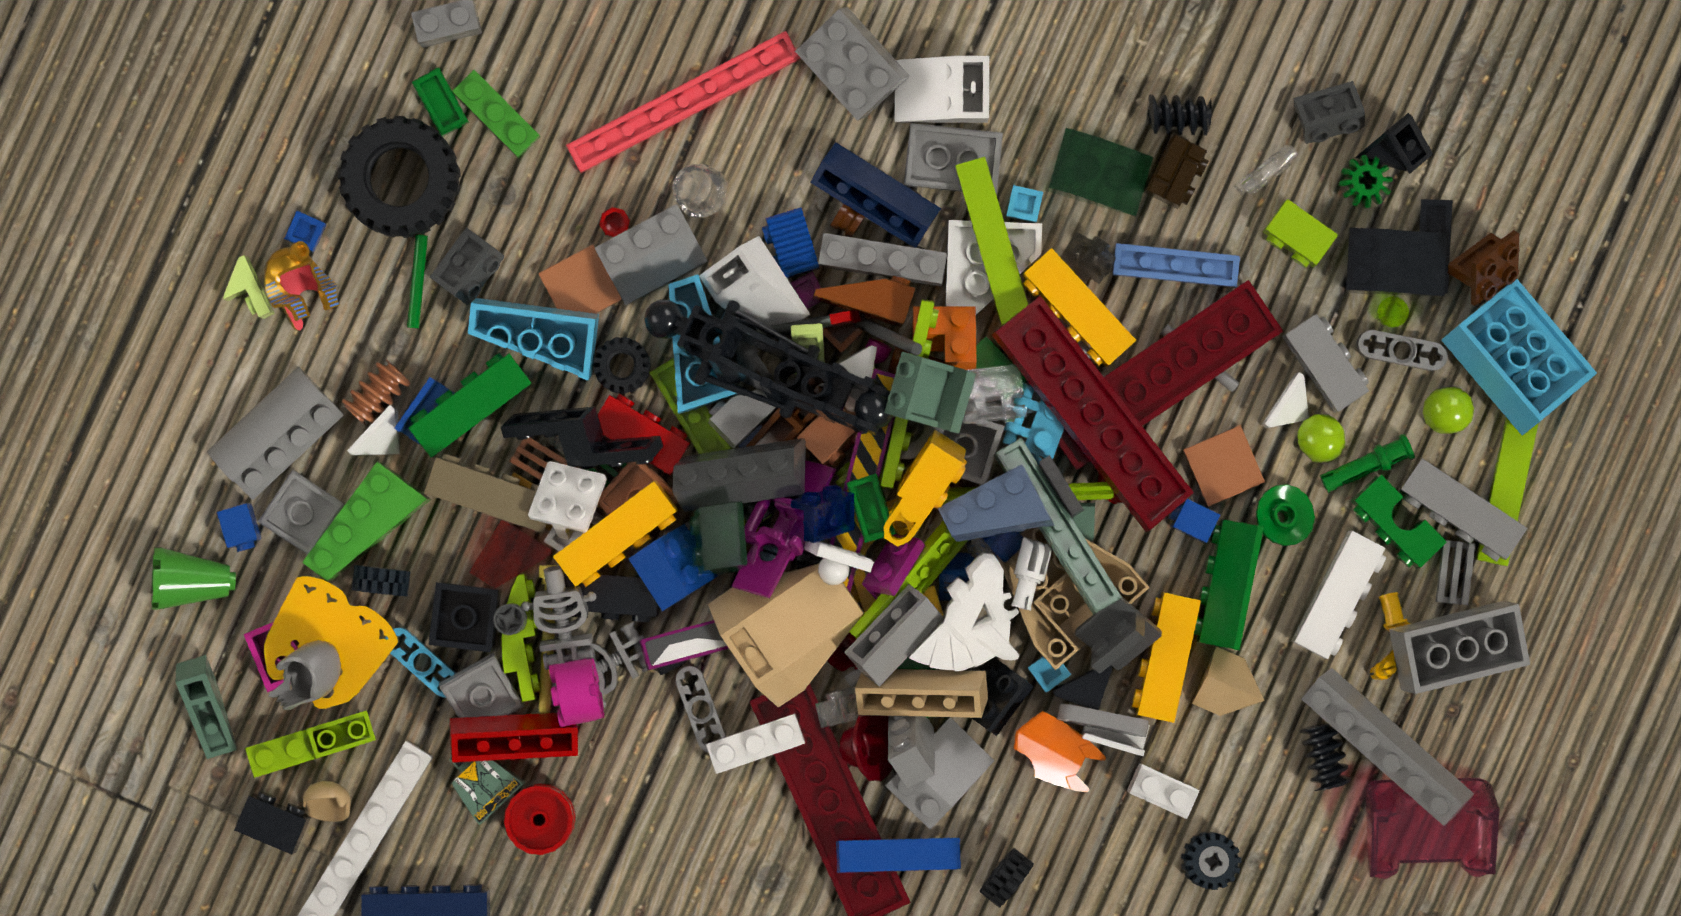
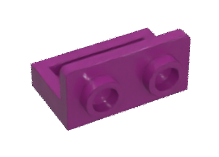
M893 534V535H892V536H894V537H896V538L905 537V535H899V534ZM916 537L898 547L887 541L874 562L871 572H868L863 580L862 585L875 599L880 594L895 596L923 551L925 544Z

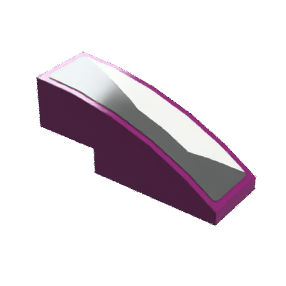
M714 620L639 640L647 671L729 649L720 636Z

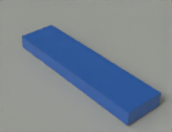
M960 838L836 841L837 873L961 869Z

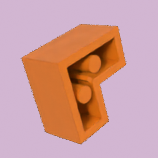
M913 306L912 340L920 306ZM934 306L933 309L939 310L936 327H929L926 340L932 341L930 351H944V364L976 373V306Z

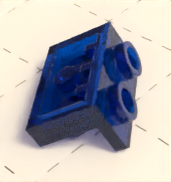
M824 486L822 491L805 492L802 494V497L791 500V508L804 510L803 526L804 541L816 543L854 530V493L842 491L840 486Z

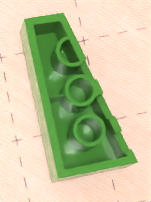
M376 462L302 563L326 581H333L431 499L383 463Z

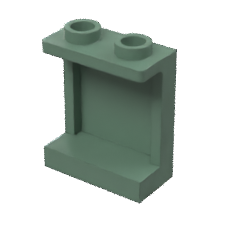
M902 352L884 413L959 434L977 373Z

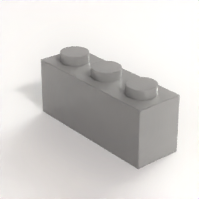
M1315 314L1283 335L1282 338L1332 411L1337 413L1369 392L1366 387L1369 381L1360 368L1356 370L1353 368L1348 360L1351 358V355L1342 342L1337 344L1333 339L1331 333L1334 330L1324 316L1319 318Z
M909 584L844 653L865 676L880 687L938 626L944 617L926 596Z
M888 716V760L907 789L935 775L934 727L925 716Z

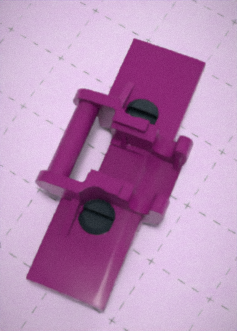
M805 460V494L757 501L744 528L739 529L736 535L741 541L752 546L732 584L733 588L770 599L789 560L793 561L795 556L802 555L807 539L811 537L820 520L816 508L836 471L834 468ZM774 502L775 507L780 513L773 529L763 526L756 532L770 503Z

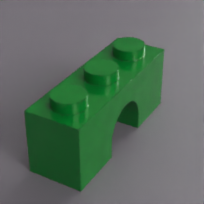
M1382 474L1377 475L1351 500L1356 506L1353 512L1364 523L1369 520L1377 528L1374 533L1384 544L1388 545L1391 542L1399 551L1396 556L1408 568L1412 565L1415 568H1421L1447 541L1425 519L1420 520L1409 530L1397 527L1392 518V511L1403 496Z

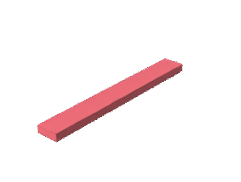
M784 31L566 146L580 173H583L801 60V58L795 52L796 48L787 31Z

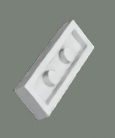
M794 713L707 743L706 746L715 772L718 774L805 744V740Z

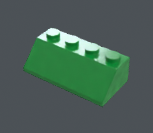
M1224 519L1220 520L1219 525H1215L1211 536V543L1215 544L1213 556L1208 555L1205 566V574H1210L1208 585L1202 586L1199 596L1203 610L1201 617H1197L1194 635H1197L1196 642L1240 651L1264 526Z

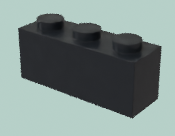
M565 574V586H574V584ZM600 575L598 579L587 587L583 583L578 585L581 587L584 595H587L589 592L596 594L594 601L587 602L588 612L601 613L600 619L619 620V614L632 615L631 621L650 622L651 616H658V604L641 577ZM575 601L574 603H572V604H570V605H567V608L572 607V606H574L575 604H577V601ZM579 611L577 614L571 617H579L581 615V611Z

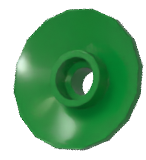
M1285 484L1270 488L1261 496L1256 509L1257 524L1264 526L1263 535L1272 543L1281 546L1296 545L1305 540L1313 529L1315 520L1313 505L1308 496L1297 487ZM1278 512L1284 514V522H1280L1278 519Z

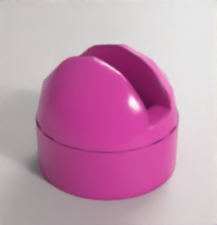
M869 338L865 348L871 345L877 347L874 364L884 362L892 350L890 346L873 338Z

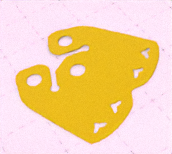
M297 577L267 634L264 644L266 670L269 677L273 680L284 679V670L279 671L276 668L275 661L279 656L286 657L295 651L291 646L293 640L299 642L298 648L306 643L317 640L329 642L338 651L343 672L339 676L333 688L334 693L330 698L322 697L312 701L315 707L326 709L346 703L360 692L397 645V635L389 623L374 610L367 606H350L344 592L335 585L315 577ZM304 585H307L309 588L316 587V590L307 593ZM327 593L330 594L331 598L336 599L337 602L328 603ZM359 616H363L365 620H371V623L362 625ZM380 629H382L383 635L389 638L388 640L379 639Z

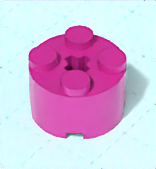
M593 658L549 665L552 684L556 683V686L551 688L554 706L560 705V708L557 709L560 727L604 718L602 692L599 690V677Z

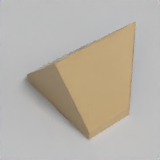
M1216 646L1191 704L1222 716L1265 701L1246 660Z

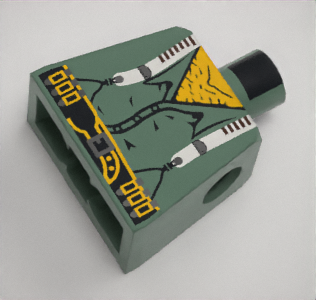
M452 758L449 759L461 772L452 782V785L479 825L526 783L498 760L452 762Z

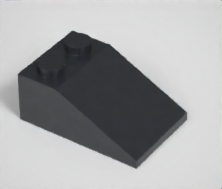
M1349 228L1346 290L1350 293L1445 296L1448 234L1376 228Z

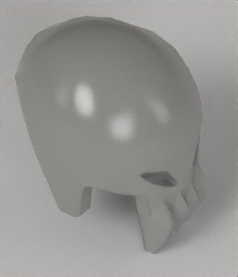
M317 640L304 644L286 656L276 666L279 671L284 669V682L274 689L268 697H278L276 702H281L280 705L283 706L284 710H292L300 704L315 701L329 694L336 685L341 672V662L337 649L329 642Z

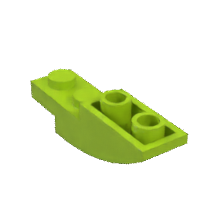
M527 574L518 575L511 589L507 604L512 603L521 606L525 601L532 603L531 598H534L536 594L533 579L528 580ZM533 610L525 611L527 614V624L521 632L513 635L502 634L504 674L517 671L522 702L537 699L536 693L541 692L538 673H532L530 663L535 661L533 644H527L526 641L527 637L538 635V628L534 623Z
M366 710L244 749L253 778L369 743L376 739Z

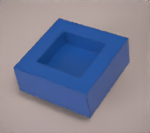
M296 211L284 239L292 243L302 241L308 245L310 251L315 252L327 224Z

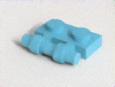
M1023 384L1020 395L1016 394L1013 403L1016 406L1010 422L1006 421L1004 427L1006 433L1002 443L1010 445L1017 440L1019 435L1027 438L1025 444L1032 454L1043 458L1050 455L1053 459L1064 427L1042 399L1040 403L1031 399L1034 393L1033 387ZM1027 409L1036 412L1030 429L1022 426Z

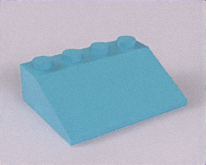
M1518 279L1512 284L1507 285L1441 340L1521 435L1543 420L1597 374Z

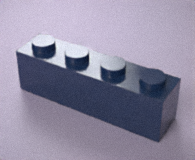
M836 142L824 157L810 181L813 185L914 248L921 242L941 210L934 203Z
M481 884L463 885V890H451V885H433L432 891H420V886L418 885L401 886V891H388V886H370L369 892L361 894V916H490V890H482Z

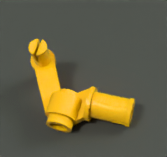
M1398 592L1378 596L1386 622L1383 624V627L1388 631L1392 628L1410 624L1407 618L1404 619ZM1393 650L1370 669V673H1374L1370 675L1372 679L1386 680L1396 672L1397 668Z

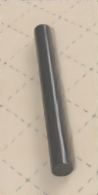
M867 318L861 322L853 323L855 327H860L863 331L910 354L917 356L922 352L921 344Z

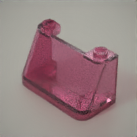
M1457 778L1474 795L1445 826L1437 821L1393 780L1369 782L1366 788L1368 871L1370 877L1388 879L1399 872V863L1460 862L1463 870L1475 877L1495 874L1500 809L1490 782L1480 778Z

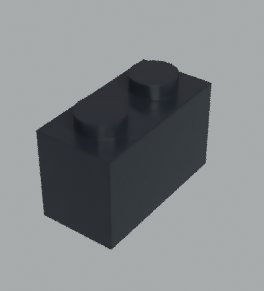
M259 791L258 795H249L234 831L291 855L296 853L311 819L304 815L306 810L288 803L287 807L275 803L276 797Z

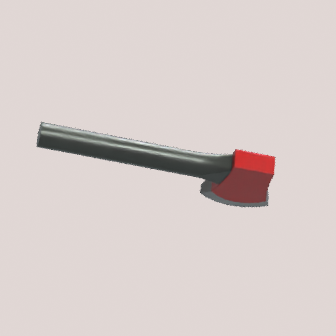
M845 311L769 327L786 336L791 335L792 325L821 323L823 328L843 326L861 322L865 319V314L859 311ZM756 329L757 332L761 333L762 335H764V336H766V337H768V338H770V339H771V338H775V337H773V336H770V335H768V334L762 332V331L759 330V329Z

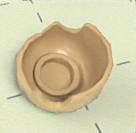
M324 780L311 784L303 795V807L307 805L308 816L321 821L338 822L344 821L349 817L351 799L348 791L343 786L334 781Z

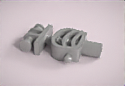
M560 566L544 569L547 590L536 592L533 603L525 601L521 604V608L523 611H534V623L538 629L547 633H558V638L543 640L540 643L541 652L557 650V654H543L545 670L549 669V665L579 659L593 658L595 661L593 646L589 647V649L578 650V646L592 644V633L572 636L571 631L579 628L586 621L588 615L587 602L594 601L596 594L589 592L587 595H584L580 586L566 587L563 570ZM575 601H577V604H575V605L572 606V607L567 608V605H570V604L574 603ZM581 611V615L576 620L569 622L568 617L574 616ZM544 619L556 620V623H550ZM571 648L572 654L565 655L564 649Z
M635 622L620 629L629 641L625 644L622 643L616 631L609 633L618 650L612 653V655H609L603 647L595 643L585 645L579 649H589V647L593 646L594 650L603 655L604 658L600 659V661L595 659L599 677V690L602 692V695L613 691L617 686L618 671L616 665L619 666L622 662L625 663L632 679H634L639 674L632 661L638 658L643 668L642 672L647 671L639 641L645 638L637 632L634 626ZM634 645L638 653L629 657L626 648ZM611 670L612 681L606 688L604 673ZM603 699V705H604V708H605V707H606V701Z

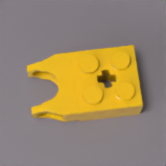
M935 429L902 477L897 491L898 497L889 509L890 515L884 525V538L897 547L908 543L913 538L933 508H941L949 495L947 493L950 489L949 484L951 482L957 484L966 470L965 465L967 461L964 459L966 449ZM903 521L907 524V527L899 528L893 522ZM893 523L897 534L904 535L907 533V535L902 538L892 536L890 533L891 524Z

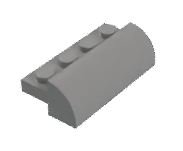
M298 366L207 452L223 473L254 500L341 419L344 414Z

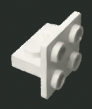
M549 461L528 516L532 520L552 524L559 538L570 540L573 530L587 532L607 478L601 473Z

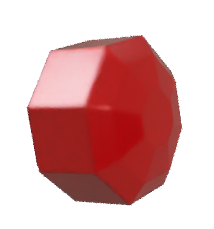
M611 207L602 213L599 225L606 236L615 237L627 231L631 221L623 209Z

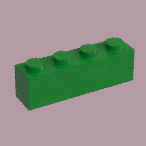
M499 352L485 362L488 369L479 375L473 371L462 379L460 383L463 387L453 394L449 389L435 400L438 406L430 412H427L424 408L410 418L413 424L408 429L430 458L532 384L510 353L503 357Z

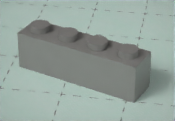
M823 233L818 264L819 267L885 278L897 276L911 282L942 287L947 253Z
M1423 458L1400 490L1405 494L1402 498L1404 501L1416 509L1421 505L1431 511L1429 515L1431 519L1442 526H1445L1448 522L1458 529L1455 533L1458 537L1469 544L1475 540L1484 546L1481 552L1496 562L1499 558L1507 560L1528 529Z

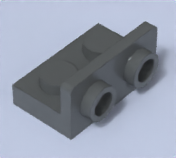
M1353 81L1293 98L1306 144L1323 142L1329 137L1343 133L1351 134L1365 126V110Z
M466 227L430 275V278L463 303L469 305L480 294L482 287L490 276L498 270L504 255Z

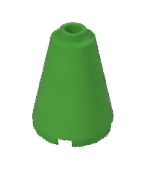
M154 547L152 610L228 597L229 590H235L236 572H230V565L162 547Z

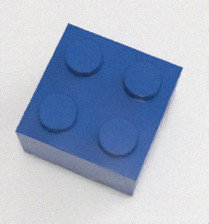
M685 524L658 538L628 558L662 611L718 577L711 561L705 557L696 543L695 536L687 529Z

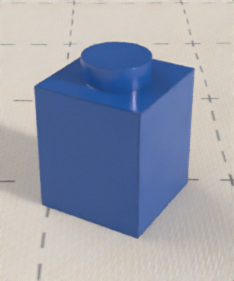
M1186 499L1170 513L1169 519L1173 520L1170 527L1196 540L1207 543L1220 514Z
M245 503L217 512L227 548L236 547L237 552L255 548V541L262 539L251 503Z

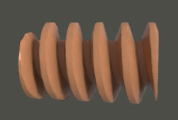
M387 359V366L378 362L375 364L379 371L378 375L372 372L367 373L371 381L370 384L361 380L358 382L362 389L361 393L354 390L350 391L353 402L345 399L341 401L364 425H366L365 420L371 423L376 420L374 411L380 414L384 412L385 409L382 402L389 405L394 403L390 393L398 396L402 395L399 384L406 387L411 385L409 379Z

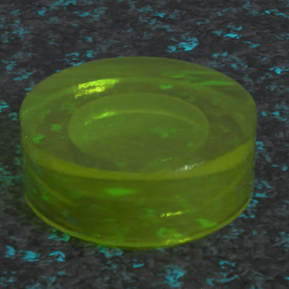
M1396 296L1387 297L1377 306V319L1385 327L1396 328L1407 320L1409 308L1403 299Z

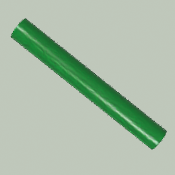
M425 235L415 236L407 328L419 329L428 241V236Z

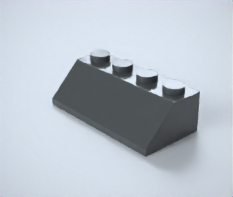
M804 438L684 456L673 467L672 493L684 512L805 494L806 441Z

